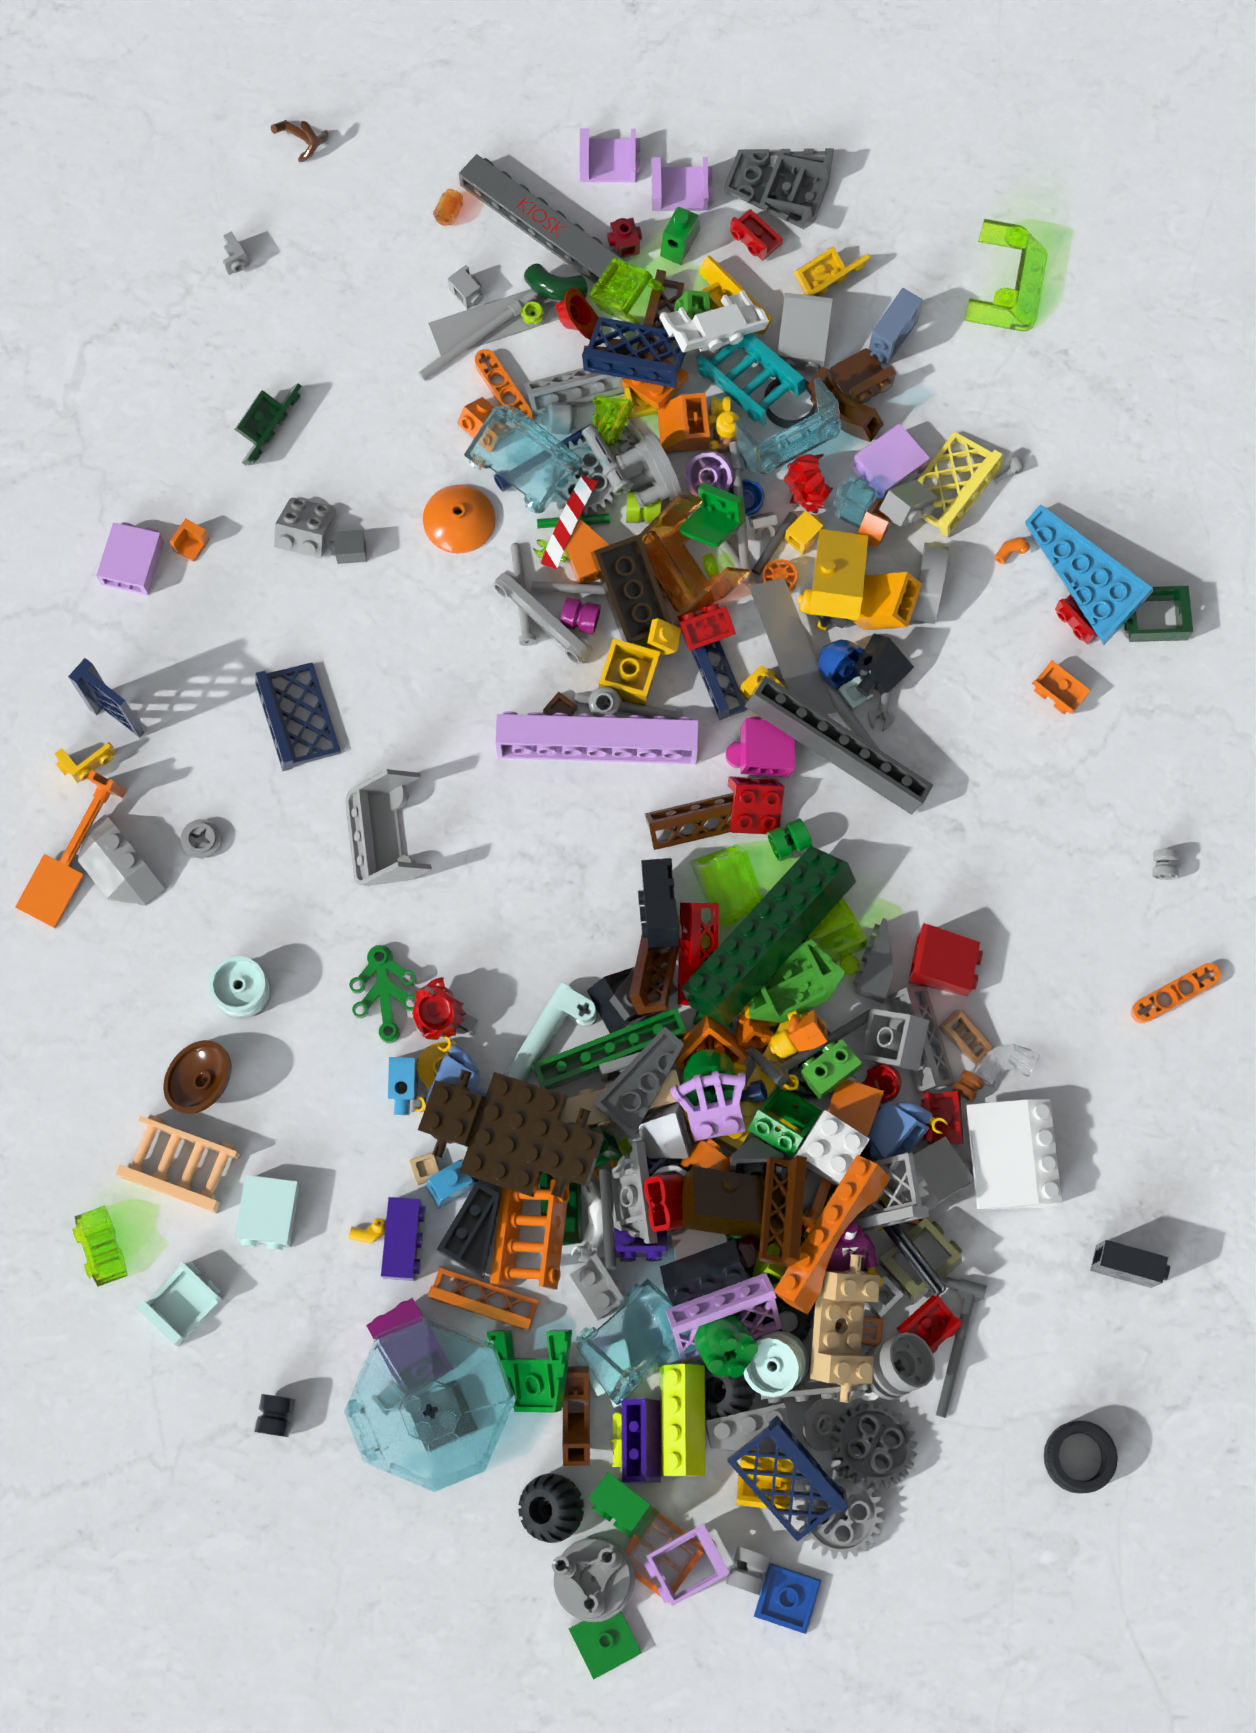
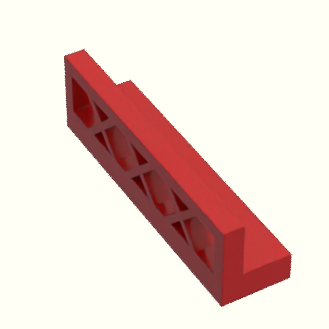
M680 902L678 1005L690 1006L681 988L700 968L701 962L704 959L707 960L718 948V903ZM701 908L711 909V919L706 925L701 920ZM705 933L710 938V945L706 950L700 945L701 937Z

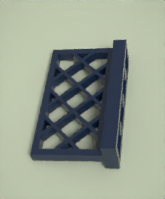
M599 317L587 348H584L582 353L584 371L676 388L678 374L686 352L683 353L680 346L672 348L669 343L676 340L675 336L669 337L666 329ZM603 326L611 327L615 330L607 335L601 332ZM632 331L636 332L637 336L627 340L623 334ZM653 335L658 336L660 340L650 344L646 338ZM619 336L622 343L612 347L609 340ZM642 341L646 347L635 351L631 345ZM603 343L608 348L604 351L594 349ZM665 345L668 352L658 356L655 349ZM627 347L631 354L621 355L616 352ZM648 352L654 357L650 360L640 358V356ZM672 356L676 360L675 365L662 362Z
M84 658L68 677L89 710L98 715L103 709L140 738L145 732L126 700L105 685L93 663Z
M313 662L270 673L265 671L255 673L256 688L282 771L290 770L294 765L341 753ZM310 672L311 680L308 685L296 680L299 673ZM283 678L289 681L284 691L274 687L272 679ZM292 684L304 689L299 699L287 694ZM307 692L317 696L318 702L315 707L302 702ZM283 698L296 704L291 713L281 709L280 703ZM299 706L311 712L306 722L294 716ZM315 714L325 720L322 730L309 724ZM291 720L303 726L298 736L287 730ZM306 728L319 734L313 744L301 738ZM323 736L332 742L333 748L323 750L316 745ZM298 742L310 748L307 755L295 756L294 748Z
M778 1415L769 1421L768 1427L727 1458V1462L797 1542L836 1511L842 1512L848 1507L847 1495ZM768 1436L776 1444L775 1452L759 1451L760 1442ZM744 1455L755 1456L754 1469L742 1468L737 1460ZM758 1457L774 1458L773 1471L757 1469ZM778 1458L789 1459L793 1463V1471H777ZM757 1475L773 1476L772 1488H760L756 1484ZM776 1477L792 1478L791 1491L775 1489ZM795 1479L808 1480L811 1484L810 1492L794 1491ZM774 1495L789 1496V1509L777 1508L773 1504ZM793 1497L809 1498L808 1511L792 1509ZM813 1499L825 1500L830 1507L823 1512L812 1511ZM792 1515L807 1517V1525L797 1531L791 1524Z

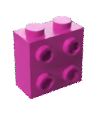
M760 717L745 718L740 727V774L789 778L795 769V739Z

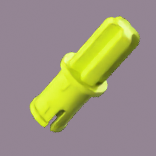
M622 1413L613 1414V1439H610V1442H613L612 1467H622Z

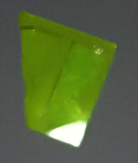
M594 396L593 403L596 405V413L593 414L592 422L605 444L615 446L634 404L629 399Z

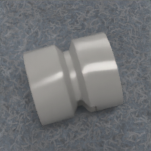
M738 1546L733 1560L736 1567L730 1569L726 1584L760 1595L764 1582L761 1575L767 1573L771 1558Z

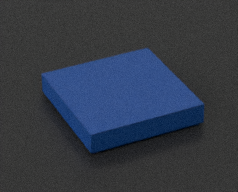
M769 1563L753 1617L806 1634L822 1580Z

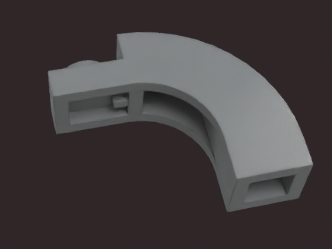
M924 543L918 579L922 583V587L911 620L935 624L949 557V547L941 543Z

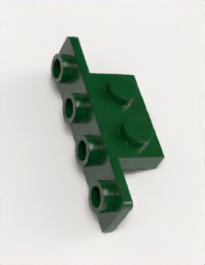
M299 383L290 389L282 403H279L265 391L261 390L234 429L254 444L242 461L245 466L251 461L255 463L263 452L260 448L264 442L268 444L276 433L273 431L277 423L281 425L288 415L286 412L288 406H293L300 398L301 394L298 391L302 386Z
M542 1172L540 1189H550L551 1180L556 1179ZM567 1183L569 1184L570 1198L567 1202L563 1246L581 1244L583 1242L581 1185L577 1183ZM540 1200L541 1216H547L549 1200Z

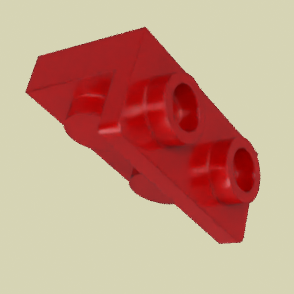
M1071 595L1066 599L1062 598L1058 601L1055 608L1057 616L1062 622H1067L1070 625L1074 635L1079 640H1083L1088 645L1098 637Z

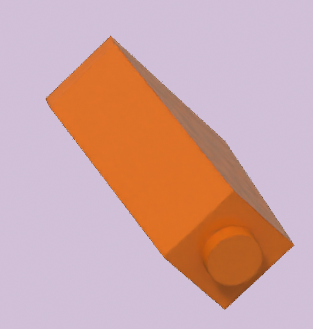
M578 519L564 552L579 584H589L600 580L591 552L609 544L581 519Z

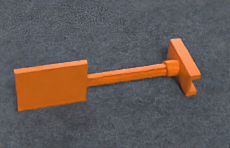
M93 770L87 779L97 786L93 794L94 798L61 859L57 861L46 854L42 856L15 908L53 928H56L84 876V874L71 868L70 864L97 814L111 794L123 798L127 791L123 786Z
M847 1079L835 1089L827 1111L864 1136L869 1137L884 1091ZM824 1178L821 1180L812 1208L808 1209L807 1215L802 1217L801 1237H803L805 1231L808 1234L810 1233L823 1211L832 1183Z

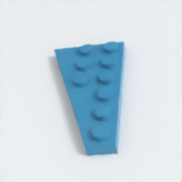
M1040 505L1025 521V525L1102 644L1105 645L1151 595L1153 587L1043 505Z

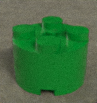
M710 1049L699 1051L687 1060L683 1070L684 1083L694 1078L693 1075L700 1074L702 1077L712 1075L714 1071L736 1075L734 1064L730 1057L724 1053L722 1055ZM721 1084L725 1100L732 1099L735 1085ZM714 1085L703 1087L707 1104L718 1102ZM696 1089L686 1094V1097L693 1106L700 1105Z
M735 1314L701 1325L694 1337L699 1355L708 1370L716 1376L740 1377L758 1351V1346L741 1319Z

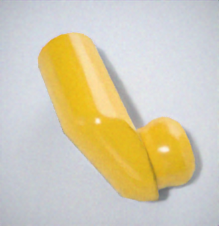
M376 1218L366 1229L352 1226L349 1239L372 1244L385 1235L386 1222L382 1218Z

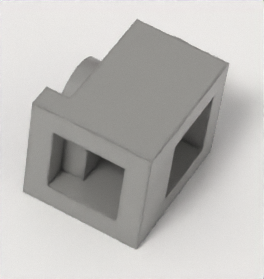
M467 265L448 278L449 290L466 309L472 305L479 304L483 300L484 295L480 289L482 286L475 276H470Z
M886 1276L882 1277L883 1283L879 1287V1292L884 1291L887 1294L886 1301L878 1299V1302H865V1306L879 1319L904 1295L900 1291L902 1286L893 1277L889 1279Z

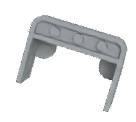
M386 769L350 789L347 793L346 811L355 882L358 885L371 886L409 881L432 870L431 864H419L415 862L412 856H402L397 810L401 809L408 800L406 785L421 778L420 773Z

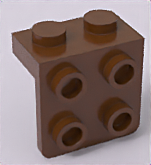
M867 348L837 363L829 370L841 391L859 404H864L879 393L889 390L893 386L896 375L891 366L883 370L874 355H870L871 351Z

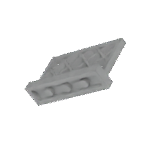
M905 1153L874 1161V1163L887 1172L890 1179L893 1176L900 1183L894 1193L885 1186L879 1198L868 1206L866 1212H860L853 1219V1222L861 1226L862 1232L929 1217L927 1206L921 1205L913 1153ZM905 1160L906 1172L901 1177L895 1170L899 1162ZM833 1184L830 1188L827 1201L830 1200L833 1193L835 1192ZM905 1187L910 1190L912 1202L906 1203L899 1198ZM883 1192L891 1197L886 1208L878 1203Z

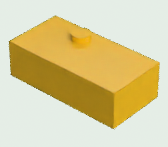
M820 529L809 614L859 620L863 599L868 535Z

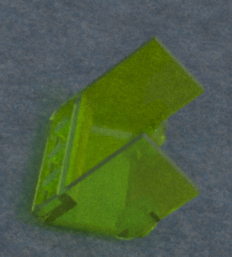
M984 219L978 242L1022 250L1015 289L1001 288L997 290L993 302L969 298L963 321L1022 332L1029 331L1034 327L1037 319L1048 256L1047 250L1021 225Z

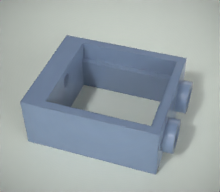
M905 288L900 290L873 329L869 344L870 355H874L878 362H883L887 365L918 322L923 302L922 298Z

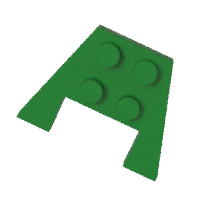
M572 1329L550 1330L546 1332L549 1358H515L511 1330H492L487 1332L489 1342L493 1341L497 1351L494 1354L496 1362L503 1367L506 1376L503 1381L515 1412L556 1413L562 1411Z

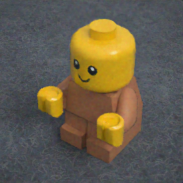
M732 411L722 412L718 417L709 415V427L716 426L713 430L714 440L710 442V450L719 453L730 452L729 443L733 441L739 442L740 450L739 416Z

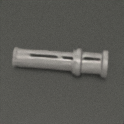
M590 425L582 431V435L601 464L604 478H608L614 488V495L617 496L627 492L633 486L632 480L627 479L597 431L596 426Z

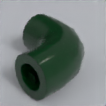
M538 263L529 266L524 273V280L530 288L539 295L549 299L562 301L565 299L567 291L571 288L578 289L585 298L587 296L588 287L582 275L572 277L555 276Z

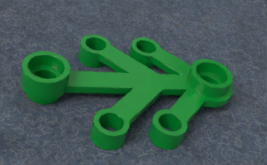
M376 945L368 952L367 960L369 964L358 977L350 980L349 986L353 993L360 994L365 990V983L375 972H377L378 981L361 1002L353 1005L352 1011L355 1017L364 1018L367 1016L371 1005L380 997L383 1024L379 1028V1036L383 1042L391 1044L399 1039L400 1030L393 1023L390 994L403 1003L408 1011H413L414 1006L408 1007L406 1005L409 999L416 1001V996L408 995L389 981L387 970L398 976L402 984L407 987L415 984L416 976L413 971L405 970L393 961L392 952L388 947ZM382 953L384 954V959L377 961L375 956ZM407 974L413 976L410 982H405L403 978ZM359 981L362 983V987L354 989L353 984ZM357 1007H365L364 1013L357 1014ZM391 1027L394 1030L393 1033L389 1036L385 1035L384 1030Z

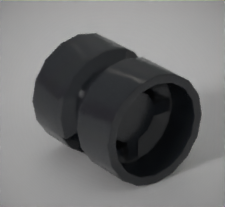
M261 1394L258 1409L263 1412V1415L257 1418L254 1432L289 1437L291 1422L287 1420V1416L293 1415L296 1399Z

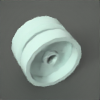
M242 956L226 958L218 963L211 973L209 980L210 994L220 1009L229 1016L241 1019L252 1017L267 1004L270 995L269 980L258 963L252 959Z
M774 1331L764 1335L755 1342L758 1346V1351L744 1371L745 1380L753 1390L764 1396H781L804 1379L809 1368V1356L806 1347L798 1337L789 1332Z

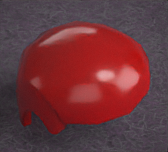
M878 1064L872 1067V1069L867 1070V1077L860 1084L884 1091L880 1103L884 1104L893 1101L897 1097L902 1082L899 1072L894 1067Z

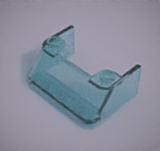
M818 377L814 379L818 412L758 444L739 420L734 421L740 459L743 460V466L747 471L758 474L771 473L775 469L839 435L841 419L838 400Z

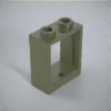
M924 1218L907 1235L913 1242L923 1232L927 1231L950 1256L947 1261L935 1270L942 1280L962 1263V1250L953 1240L949 1242L942 1235L944 1231L937 1222L933 1221L931 1223L927 1218ZM893 1245L879 1258V1265L902 1286V1290L916 1303L930 1290L924 1282L917 1285L894 1260L901 1252L896 1245Z

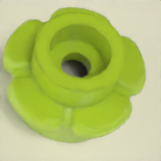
M537 302L526 303L521 313L523 321L527 324L540 323L543 320L544 309Z

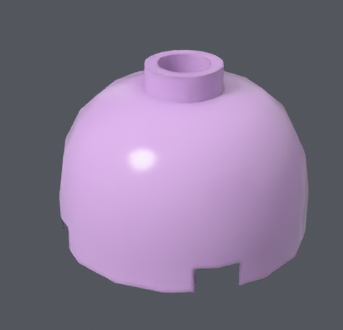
M717 451L701 452L695 455L686 466L685 483L689 491L697 498H699L698 487L703 483L726 492L732 485L733 468L730 460L722 453Z

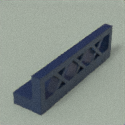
M718 640L709 645L691 650L719 720L747 711L744 699L720 641ZM709 651L719 655L721 660L717 667L711 665L708 658ZM718 673L728 677L730 682L726 689L720 686L717 680ZM729 695L736 698L740 706L729 709L725 699L726 696Z

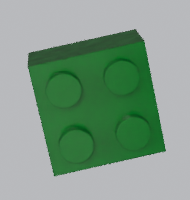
M607 1472L588 1498L594 1503L592 1507L594 1511L609 1522L614 1518L616 1521L613 1526L629 1538L636 1535L641 1539L660 1513L609 1472Z

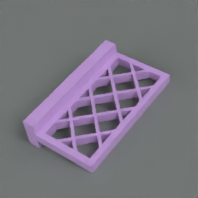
M766 1273L665 1310L682 1364H688L701 1359L697 1349L687 1354L684 1353L690 1344L696 1345L694 1337L701 1325L741 1311L738 1317L748 1327L747 1330L753 1339L782 1329L775 1301L776 1294ZM763 1302H766L763 1308L755 1306ZM750 1312L757 1313L753 1321L745 1320ZM765 1316L774 1320L765 1325L760 1324ZM691 1330L687 1336L680 1334L682 1332Z

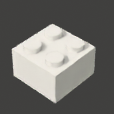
M824 1110L795 1156L807 1157V1168L838 1187L857 1155L860 1156L870 1139Z

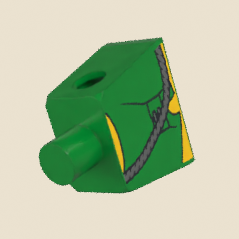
M682 207L676 208L663 232L661 257L682 265L700 231V220L697 214Z

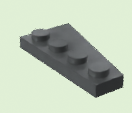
M664 1027L596 1099L593 1105L633 1140L679 1056L684 1043Z

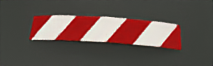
M585 476L580 477L541 560L542 565L557 569L574 527L597 484L596 480Z

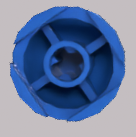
M843 639L824 646L820 651L818 659L820 676L829 686L838 690L839 686H842L844 683L847 684L859 676L855 665L864 649L852 641Z

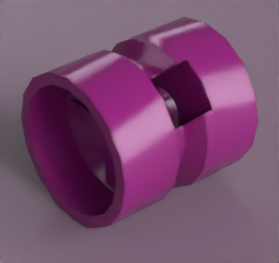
M567 596L560 622L567 629L574 630L578 627L580 632L594 635L600 616L601 604L589 601L582 604L580 599Z

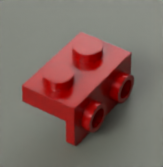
M751 209L739 219L736 217L731 219V235L737 241L744 243L748 251L753 256H758L762 261L783 244V238Z
M924 1092V1099H921V1107L933 1114L932 1117L935 1119L942 1118L948 1123L946 1125L943 1121L936 1122L935 1128L941 1131L942 1134L934 1132L932 1125L928 1123L929 1129L923 1135L924 1140H927V1143L931 1145L946 1137L951 1145L964 1144L960 1092Z
M932 1295L896 1329L900 1334L909 1332L918 1335L927 1343L933 1354L937 1351L938 1346L947 1338L952 1337L963 1323L958 1317L953 1315L939 1296Z

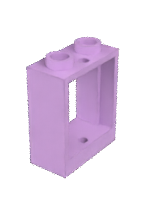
M704 1523L646 1555L648 1561L644 1563L650 1577L657 1576L661 1584L657 1590L664 1603L670 1601L672 1606L730 1574ZM697 1535L716 1572L674 1596L655 1558Z

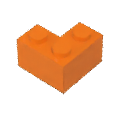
M705 1015L681 1040L684 1046L675 1064L684 1070L687 1060L693 1054L708 1049L715 1050V1053L722 1055L723 1053L726 1054L733 1063L742 1064L748 1057L746 1048L738 1046L736 1036L717 1021Z

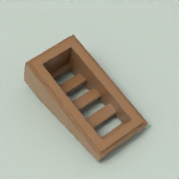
M962 1009L955 1010L938 1026L945 1036L975 1065L994 1049V1046ZM959 1021L960 1024L953 1030L951 1026ZM966 1028L968 1031L960 1038L958 1034ZM974 1036L976 1039L967 1046L965 1043ZM981 1043L983 1047L974 1054L972 1050Z

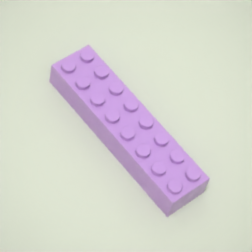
M506 711L503 714H497L495 743L498 758L696 764L698 720H693L690 717L670 720L664 716L643 719L642 716L638 715L618 718V716L611 714L604 715L603 717H593L590 714H579L578 717L568 716L565 713L543 716L539 712L518 715L516 712Z

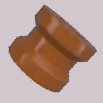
M963 1070L960 1081L955 1082L952 1088L954 1091H959L960 1096L974 1102L977 1097L976 1092L982 1089L985 1083L974 1073Z

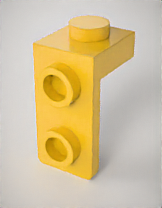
M659 618L652 620L647 648L660 651V657L677 652L680 645L681 628Z
M108 742L78 766H76L63 748L54 753V755L59 760L56 766L64 776L69 773L78 783L81 780H87L92 770L94 771L99 766L108 764L117 752L111 743Z

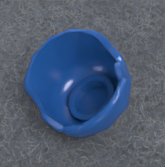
M744 479L742 483L745 516L749 517L758 513L763 507L765 494L758 482ZM733 486L729 490V493L734 494Z

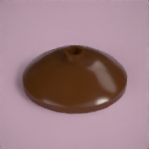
M202 1040L188 1045L175 1056L166 1071L163 1083L165 1099L173 1109L184 1114L199 1113L212 1106L222 1096L229 1083L232 1070L231 1059L226 1049L214 1041Z

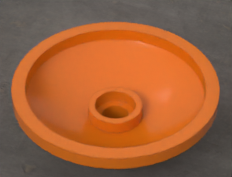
M451 485L440 489L428 500L423 512V526L427 537L436 547L449 553H468L484 545L492 535L495 527V512L491 501L482 491L468 485ZM461 510L462 513L456 515L454 514V511Z

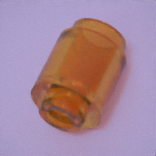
M447 189L446 192L442 193L433 211V216L440 225L454 224L463 206V196L458 191Z

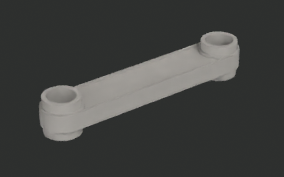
M506 570L495 580L493 587L498 594L504 598L509 597L526 612L527 615L566 649L565 653L571 661L580 664L590 656V653L593 651L590 643L582 637L577 638L520 585V580L513 572Z

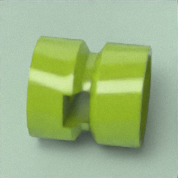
M628 492L626 523L639 524L644 520L646 524L660 525L661 499L641 509L635 494L640 492Z

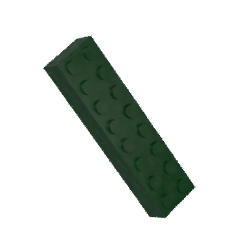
M810 846L682 986L681 990L691 1008L728 1026L856 883L848 862Z

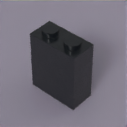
M1104 1240L1095 1247L1090 1271L1153 1288L1163 1283V1280L1168 1279L1170 1265L1167 1264V1256Z

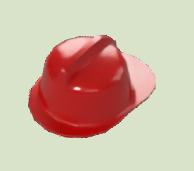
M571 288L567 291L565 299L558 302L555 306L559 320L565 328L578 330L585 338L590 340L599 317L589 305L584 295L578 289Z

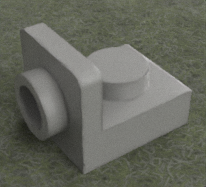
M231 231L223 235L226 245L223 247L228 255V258L223 260V264L228 275L240 272L245 266L249 265L246 253Z

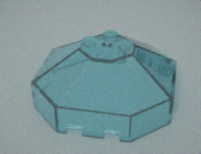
M424 1315L375 1336L358 1374L357 1383L344 1413L364 1463L436 1492L486 1470L516 1398L495 1344L486 1340L483 1341L465 1331L448 1326L430 1316ZM431 1404L432 1407H438V1411L435 1412V1418L433 1419L429 1415H423V1412L426 1410L425 1405Z

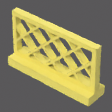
M954 431L917 479L923 485L926 479L936 477L938 486L927 489L932 493H940L941 501L934 502L933 505L934 508L943 507L944 513L939 519L932 515L922 519L939 528L942 535L949 537L1002 468L1003 454L996 450L990 452ZM957 441L964 445L965 451L952 453L951 446ZM980 454L986 458L982 463L972 464L970 456ZM967 456L968 465L955 468L953 459ZM950 460L951 469L938 471L937 464L940 461ZM970 471L971 478L968 481L958 482L956 473ZM953 474L955 483L941 485L940 476ZM957 490L955 498L944 500L943 491Z

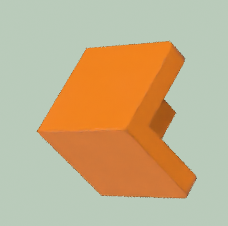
M185 518L171 538L170 544L173 551L194 562L210 538L204 528Z

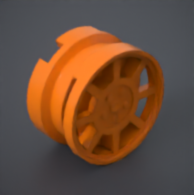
M785 559L770 561L764 568L762 583L785 578L791 594L795 589L797 580L795 566Z

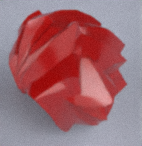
M823 453L818 455L805 454L797 457L792 463L787 465L788 472L784 477V482L790 487L789 491L793 494L789 504H801L807 512L811 511L815 514L819 512V507L824 508L823 501L829 497L833 490V487L830 488L825 484V478L821 475V469L818 468V461L824 456Z
M444 977L433 979L427 985L417 990L415 994L416 1002L412 1012L413 1018L421 1035L427 1040H438L440 1037L451 1038V1036H456V1029L464 1021L462 1016L467 1015L462 1009L464 1003L453 998V992L445 987Z

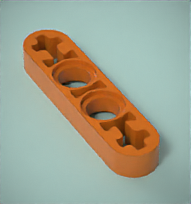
M483 349L478 351L475 355L476 369L511 423L518 429L524 430L529 428L533 423L532 410L502 364L491 350ZM485 358L486 360H489L491 367L490 371L485 363H482L481 359ZM500 375L504 378V382L495 385L491 382L492 377ZM507 394H513L517 399L513 403H506L503 398ZM518 407L520 413L523 416H526L525 421H523L521 418L518 419V413L516 411Z
M1213 963L1203 964L1141 998L1131 1008L1132 1018L1141 1024L1148 1023L1208 990L1219 982L1221 978L1220 969ZM1204 970L1207 973L1212 972L1214 974L1211 980L1207 978L1198 983L1197 979L1205 974ZM1182 981L1190 982L1193 985V992L1190 994L1183 993L1180 989V983ZM1160 993H1167L1171 996L1172 1002L1170 1005L1164 1006L1159 1002L1158 996ZM1153 1003L1154 1008L1147 1013V1017L1144 1014H1138L1140 1010L1139 1005L1142 1008H1146Z

